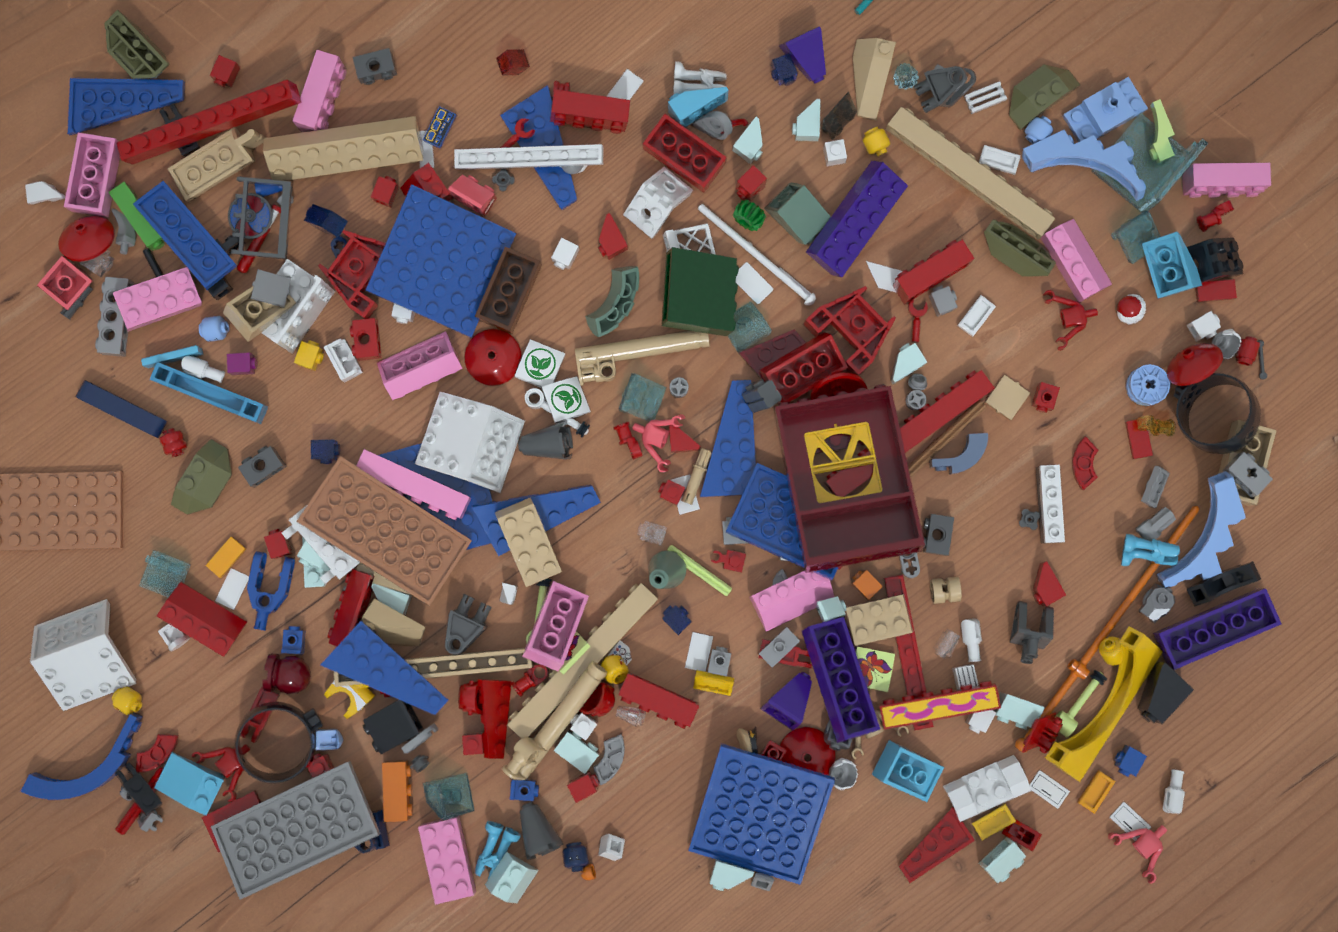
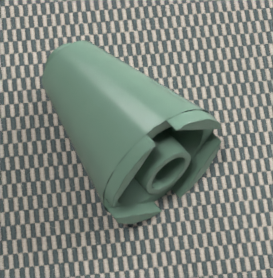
M666 550L654 555L648 566L651 585L657 589H671L680 585L686 576L687 568L685 561L674 551Z

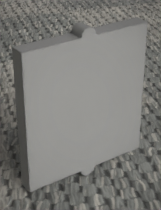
M258 269L255 281L252 283L254 287L251 299L284 308L286 298L290 293L288 289L291 278Z

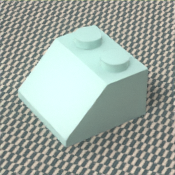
M1000 692L999 701L1001 708L994 709L995 715L998 716L997 720L1005 723L1011 720L1016 722V727L1027 730V727H1031L1033 722L1037 718L1039 719L1044 707Z
M1005 837L979 864L995 882L999 883L1008 879L1010 876L1009 872L1014 868H1019L1024 863L1023 859L1026 856L1014 841Z
M506 852L485 885L491 894L503 901L518 903L539 870Z

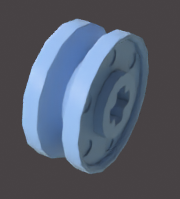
M1151 364L1143 365L1131 372L1126 381L1128 396L1133 402L1141 406H1151L1165 399L1170 389L1167 373L1159 366ZM1147 382L1150 383V386H1149L1148 389H1147L1146 386H1145V385H1147Z

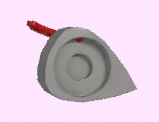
M713 111L697 119L692 126L713 138L723 140L732 133L734 126L742 124L747 126L748 121L746 119L730 121L726 113Z

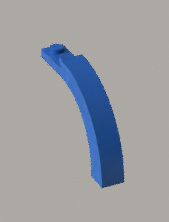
M137 713L129 715L109 755L91 773L72 780L53 779L37 772L31 773L20 792L41 799L62 800L87 794L105 785L116 776L115 771H121L129 760L131 754L125 752V750L130 748L133 742L131 738L134 732L136 733L142 725L140 721L143 716Z

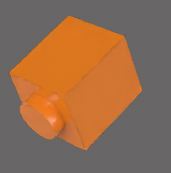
M859 570L852 577L854 581L851 584L867 600H870L883 587L867 570L863 572Z

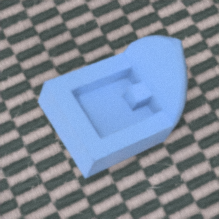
M315 730L316 750H337L341 747L344 739L339 730Z

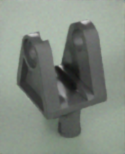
M958 66L931 70L924 73L926 80L915 84L914 89H918L915 91L918 96L929 90L934 95L928 100L921 102V106H925L923 108L925 113L938 106L950 108L975 84L976 74L971 69ZM966 72L971 75L968 83H965L968 78Z
M463 594L457 609L451 610L449 613L445 648L450 654L465 652L487 629L488 626L485 620L492 609L491 606H486L485 603L481 602L475 617L471 618L467 613L475 599ZM455 639H458L461 643L458 650L453 646Z
M1018 601L1010 643L1023 646L1020 662L1032 664L1033 659L1038 657V648L1045 649L1053 639L1054 608L1046 606L1043 609L1039 632H1034L1026 628L1027 603Z

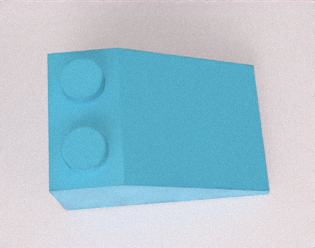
M727 87L684 91L681 94L676 93L669 98L668 113L672 119L686 128L700 117L727 102L729 90Z
M1179 232L1142 243L1158 298L1168 297L1202 286L1197 267Z
M889 740L871 775L885 784L927 802L944 767Z
M172 752L154 788L184 806L207 815L225 776Z

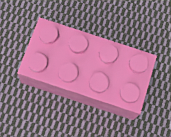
M316 50L300 97L302 103L298 104L293 118V123L301 132L328 129L329 123L327 121L329 115H332L335 106L333 103L335 97L338 98L340 94V82L346 76L345 66L339 56Z
M78 133L64 202L65 208L71 212L109 218L112 197L108 192L114 189L120 160L117 142L119 141L117 139Z
M1270 163L1192 164L1182 173L1183 195H1189L1190 198H1198L1201 195H1208L1210 198L1220 197V195L1238 197L1239 194H1246V197H1257L1258 194L1271 186Z
M187 267L113 292L114 299L128 332L202 306Z
M553 581L548 588L522 657L559 671L564 664L589 596Z
M459 815L421 824L418 829L435 905L473 896L476 893V888Z

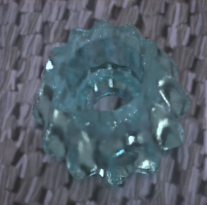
M900 64L893 76L894 85L904 90L913 88V85L917 84L919 79L918 71L910 64Z

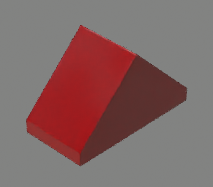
M669 425L671 453L698 451L701 448L679 427Z
M1018 820L1004 828L1001 833L1032 852L1042 836L1041 833Z

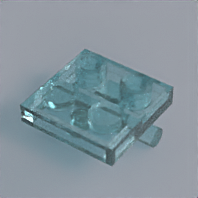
M1146 210L1134 219H1129L1123 223L1119 229L1111 234L1114 240H1119L1128 262L1131 264L1145 256L1142 243L1161 237L1150 212Z
M632 373L627 387L625 386L618 409L621 412H627L648 422L655 420L667 387Z
M153 550L152 555H148L145 559V562L148 564L139 586L169 598L180 582L184 583L191 564Z

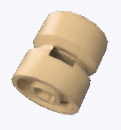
M948 577L945 581L942 578L930 579V592L933 604L945 603L946 600L949 602L961 601L959 577Z

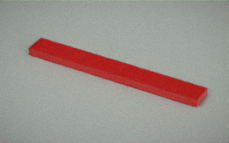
M904 576L884 578L887 598L904 594L913 628V633L895 637L906 694L913 695L914 698L920 697L921 693L927 691ZM933 721L913 724L914 731L934 727Z

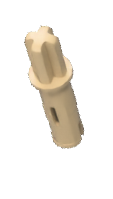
M701 449L696 464H693V472L681 499L682 502L693 505L704 472H707L706 467L712 454L711 451Z

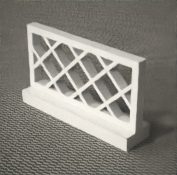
M708 224L674 231L672 229L665 231L663 234L666 251H669L672 247L691 250L687 246L691 240H694L701 245L698 252L701 251L702 247H705L710 251V254L716 255ZM705 230L706 238L703 242L694 237L696 231ZM684 234L690 239L684 246L678 242L677 235Z

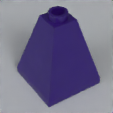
M820 26L779 45L780 49L809 81H813L815 84L824 80L826 68Z
M804 672L798 673L761 707V710L793 731L803 722L812 685L811 677Z

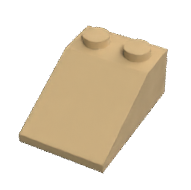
M252 286L228 302L223 313L249 342L296 304L290 295L287 296L283 308L251 299L254 287Z
M376 599L372 601L361 620L384 642L389 644L419 646L425 630L423 625Z

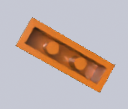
M408 760L385 761L382 763L384 822L408 821L410 816H413V804H410L409 798L413 793L412 784H409L412 769H410L411 765H408Z

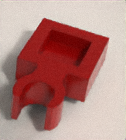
M727 550L726 555H723L719 551H713L720 558L717 561L711 560L712 563L722 562L724 563L723 569L742 573L746 557L745 553Z

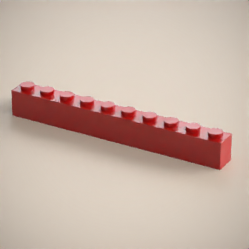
M287 79L117 142L121 161L133 165L302 103L297 84Z
M975 370L965 376L967 380L961 384L958 381L950 387L952 390L946 395L943 392L935 398L936 403L932 406L928 403L919 409L921 413L918 416L914 417L912 414L904 420L905 425L900 428L905 453L995 389L982 370L978 373ZM865 448L857 455L859 457L870 456L871 453L867 448ZM873 464L842 469L838 473L833 471L826 476L828 480L824 483L833 495L844 497L872 477Z

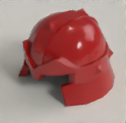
M600 682L579 711L582 714H591V716L600 717L606 715L614 707L615 689L609 684Z

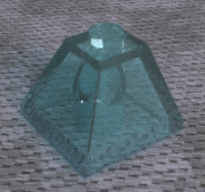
M750 301L735 311L734 320L736 321V327L728 335V338L739 353L771 334L772 330L763 315Z
M467 773L423 783L426 802L441 820L474 811Z

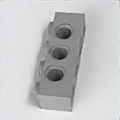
M105 277V282L102 283L103 301L100 302L99 306L101 319L98 320L97 324L99 338L95 342L97 353L126 357L128 331L117 303L113 302L112 298L113 292L134 285V282L130 279ZM116 312L117 318L111 321V315ZM114 331V338L112 340H109V333Z

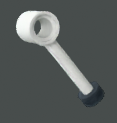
M532 388L526 392L525 402L528 407L532 409L543 408L551 413L541 390ZM532 394L540 396L538 403L533 404L529 401ZM573 418L564 420L568 425L577 430L576 434L581 435V438L589 432L590 425L588 424L587 426L585 421L581 424Z

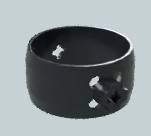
M1213 373L1198 383L1177 386L1175 388L1173 396L1178 399L1176 408L1178 425L1183 435L1197 448L1214 454H1228L1242 449L1255 437L1261 422L1260 405L1253 391L1240 379L1227 374ZM1219 385H1233L1244 389L1249 398L1250 410L1243 428L1234 437L1224 442L1208 444L1195 440L1189 428V414L1195 400L1206 390Z
M284 702L261 704L248 712L238 726L234 742L236 758L244 771L259 781L267 783L288 781L299 775L309 764L315 748L314 731L322 727L323 723L314 708L303 713L296 706ZM281 710L289 712L299 718L309 732L311 744L306 757L298 766L289 771L276 774L260 771L253 767L242 753L240 746V733L250 719L265 711Z

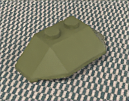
M116 10L104 23L107 52L133 79L157 78L170 65L165 54L136 24L119 10Z
M1044 64L1014 86L1009 117L1021 130L1035 117H1039L1078 88L1080 84L1069 70Z
M993 219L984 232L991 255L1023 277L1048 276L1056 264L1042 244L1013 224L998 222Z
M210 439L195 454L176 485L171 505L187 515L212 508L232 476L228 449Z

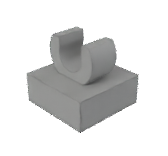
M156 810L147 816L142 813L137 820L140 829L146 832L149 828L152 831L157 830V827L153 824L154 821L163 822L162 817L157 814Z

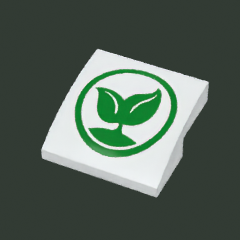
M530 339L516 371L515 378L540 388L555 382L560 366L565 358V353Z
M577 377L568 378L542 387L555 424L591 412Z

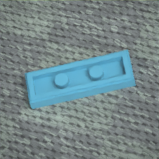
M195 345L142 358L141 362L143 367L152 368L155 367L157 362L168 364L180 361L185 356L203 355V350Z

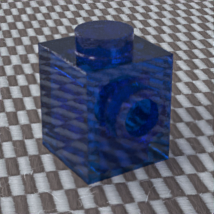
M789 53L771 61V75L773 80L778 82L779 86L783 84L788 86L795 82L798 72Z
M311 440L312 460L320 461V464H332V460H337V456H340V444H337L336 440Z
M670 605L662 613L664 615L662 619L677 635L692 622L687 617L688 611L682 605L679 608L676 605L674 607Z

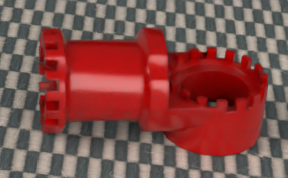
M1228 200L1211 210V213L1198 216L1196 221L1199 223V229L1202 232H1206L1208 228L1214 225H1221V216L1227 214V211L1229 213L1235 210L1231 201Z
M625 422L622 425L619 424L613 427L618 434L619 445H628L633 460L642 457L638 441L632 436L630 431V423Z
M536 664L526 671L516 682L512 681L511 685L521 697L529 688L535 687L544 681L549 675V669L544 665ZM537 667H542L545 670L544 677L538 678L535 676V669Z

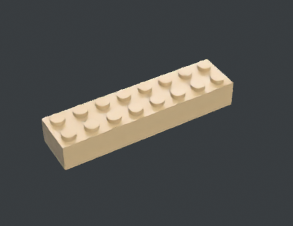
M416 116L264 138L263 153L271 179L279 181L423 161V146Z

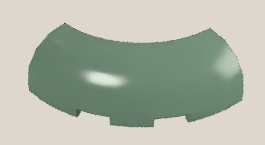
M637 266L611 269L612 284L605 302L595 312L585 316L587 324L595 336L601 337L613 331L632 310L635 294L639 289V269Z

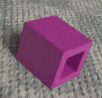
M227 354V373L231 375L255 374L257 359L253 354Z

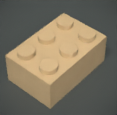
M904 594L846 608L855 646L913 633Z

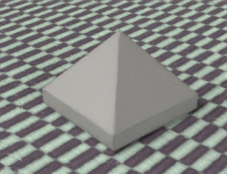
M756 873L751 886L770 891L774 878L763 873Z

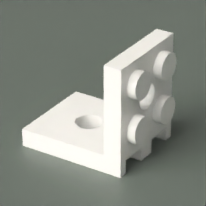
M664 166L642 184L623 215L650 238H653L672 210L689 197L693 190ZM645 208L650 211L651 216L645 213Z

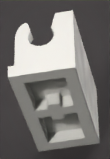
M338 339L324 346L328 357L343 382H347L363 373L345 339Z

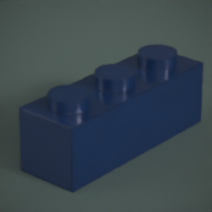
M383 810L371 811L380 831V835L377 836L379 838L377 849L386 848L390 844Z

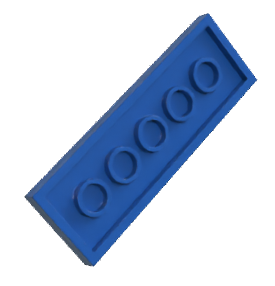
M164 181L133 203L135 208L206 290L237 267L234 261Z

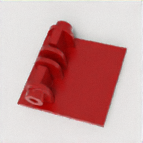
M1056 712L1039 719L1037 718L1031 726L1032 731L1023 742L1025 745L1022 750L1023 753L1035 747H1039V750L1045 754L1047 751H1050L1056 740L1055 737L1058 736L1063 726V720L1055 717Z

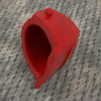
M469 681V683L460 685L459 709L468 712V715L483 714L482 704L479 703L481 686H478V681Z

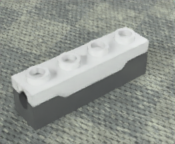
M1060 465L1036 467L1041 544L1065 542Z

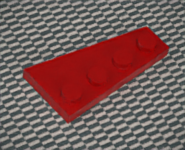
M953 807L899 865L900 870L909 883L975 841L964 823L959 822Z

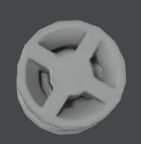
M678 377L671 381L670 392L674 397L682 398L688 393L689 386L684 378Z
M913 390L906 397L907 407L911 410L921 409L926 403V395L920 390Z

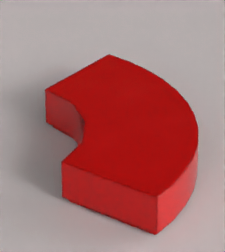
M1086 436L1078 443L1072 460L1073 474L1082 490H1085L1098 478L1094 472L1093 461L1094 456L1099 450Z
M158 734L156 742L150 749L137 753V773L153 770L165 763L171 753L174 752L179 735Z

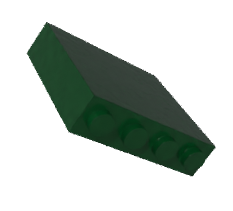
M675 247L667 251L661 326L720 336H728L736 327L734 313L737 308L735 294L738 290L736 276L739 272L737 258Z

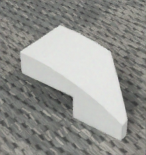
M41 181L25 185L28 204L65 199L64 194L58 192L55 189L56 187Z

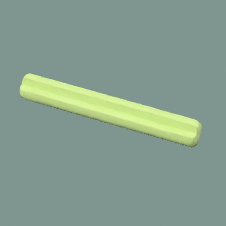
M673 545L669 546L667 550L674 551L683 558L687 569L725 596L729 595L732 588Z

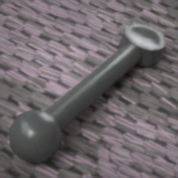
M1258 340L1257 342L1260 343L1259 358L1261 370L1259 378L1264 380L1267 378L1263 358L1264 341Z

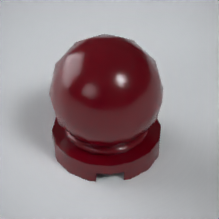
M275 653L268 655L264 670H268L267 680L263 679L264 691L274 692L277 687L280 692L297 694L306 689L311 680V670L304 659L296 656H287L280 659V655Z

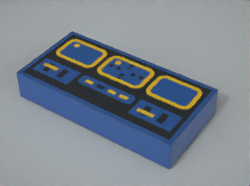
M439 106L423 141L441 149L457 115Z

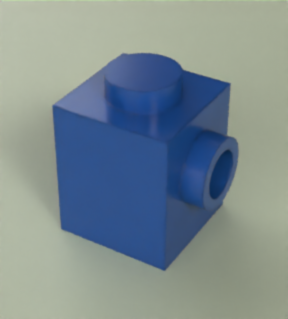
M1125 745L1123 750L1117 753L1114 765L1119 768V773L1127 777L1129 775L1136 777L1147 756Z

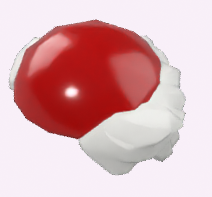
M1136 294L1123 297L1117 305V316L1120 321L1126 324H1136L1138 321H1141L1146 313L1144 299Z

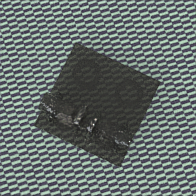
M849 92L823 119L824 123H822L821 130L824 133L828 132L832 140L842 132L846 124L852 121L857 113Z

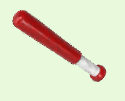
M275 204L271 206L273 213L271 225L277 215L281 213V208ZM270 227L265 234L254 238L246 251L259 252L271 230ZM242 256L237 265V270L241 273H247L255 257Z

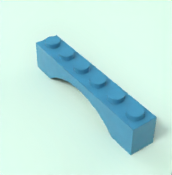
M159 362L156 363L149 379L259 424H262L268 409L266 405Z

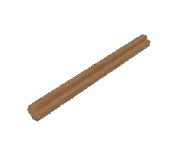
M978 400L908 465L910 478L985 409L986 406L982 401Z

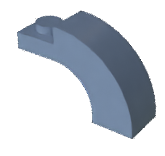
M988 433L966 435L965 448L958 457L929 460L930 468H935V471H947V467H949V475L971 468L980 460L985 452L988 443Z

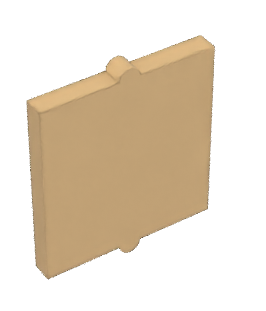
M1004 375L985 403L994 408L996 413H1001L1012 420L1030 392L1021 387L1019 382H1014Z

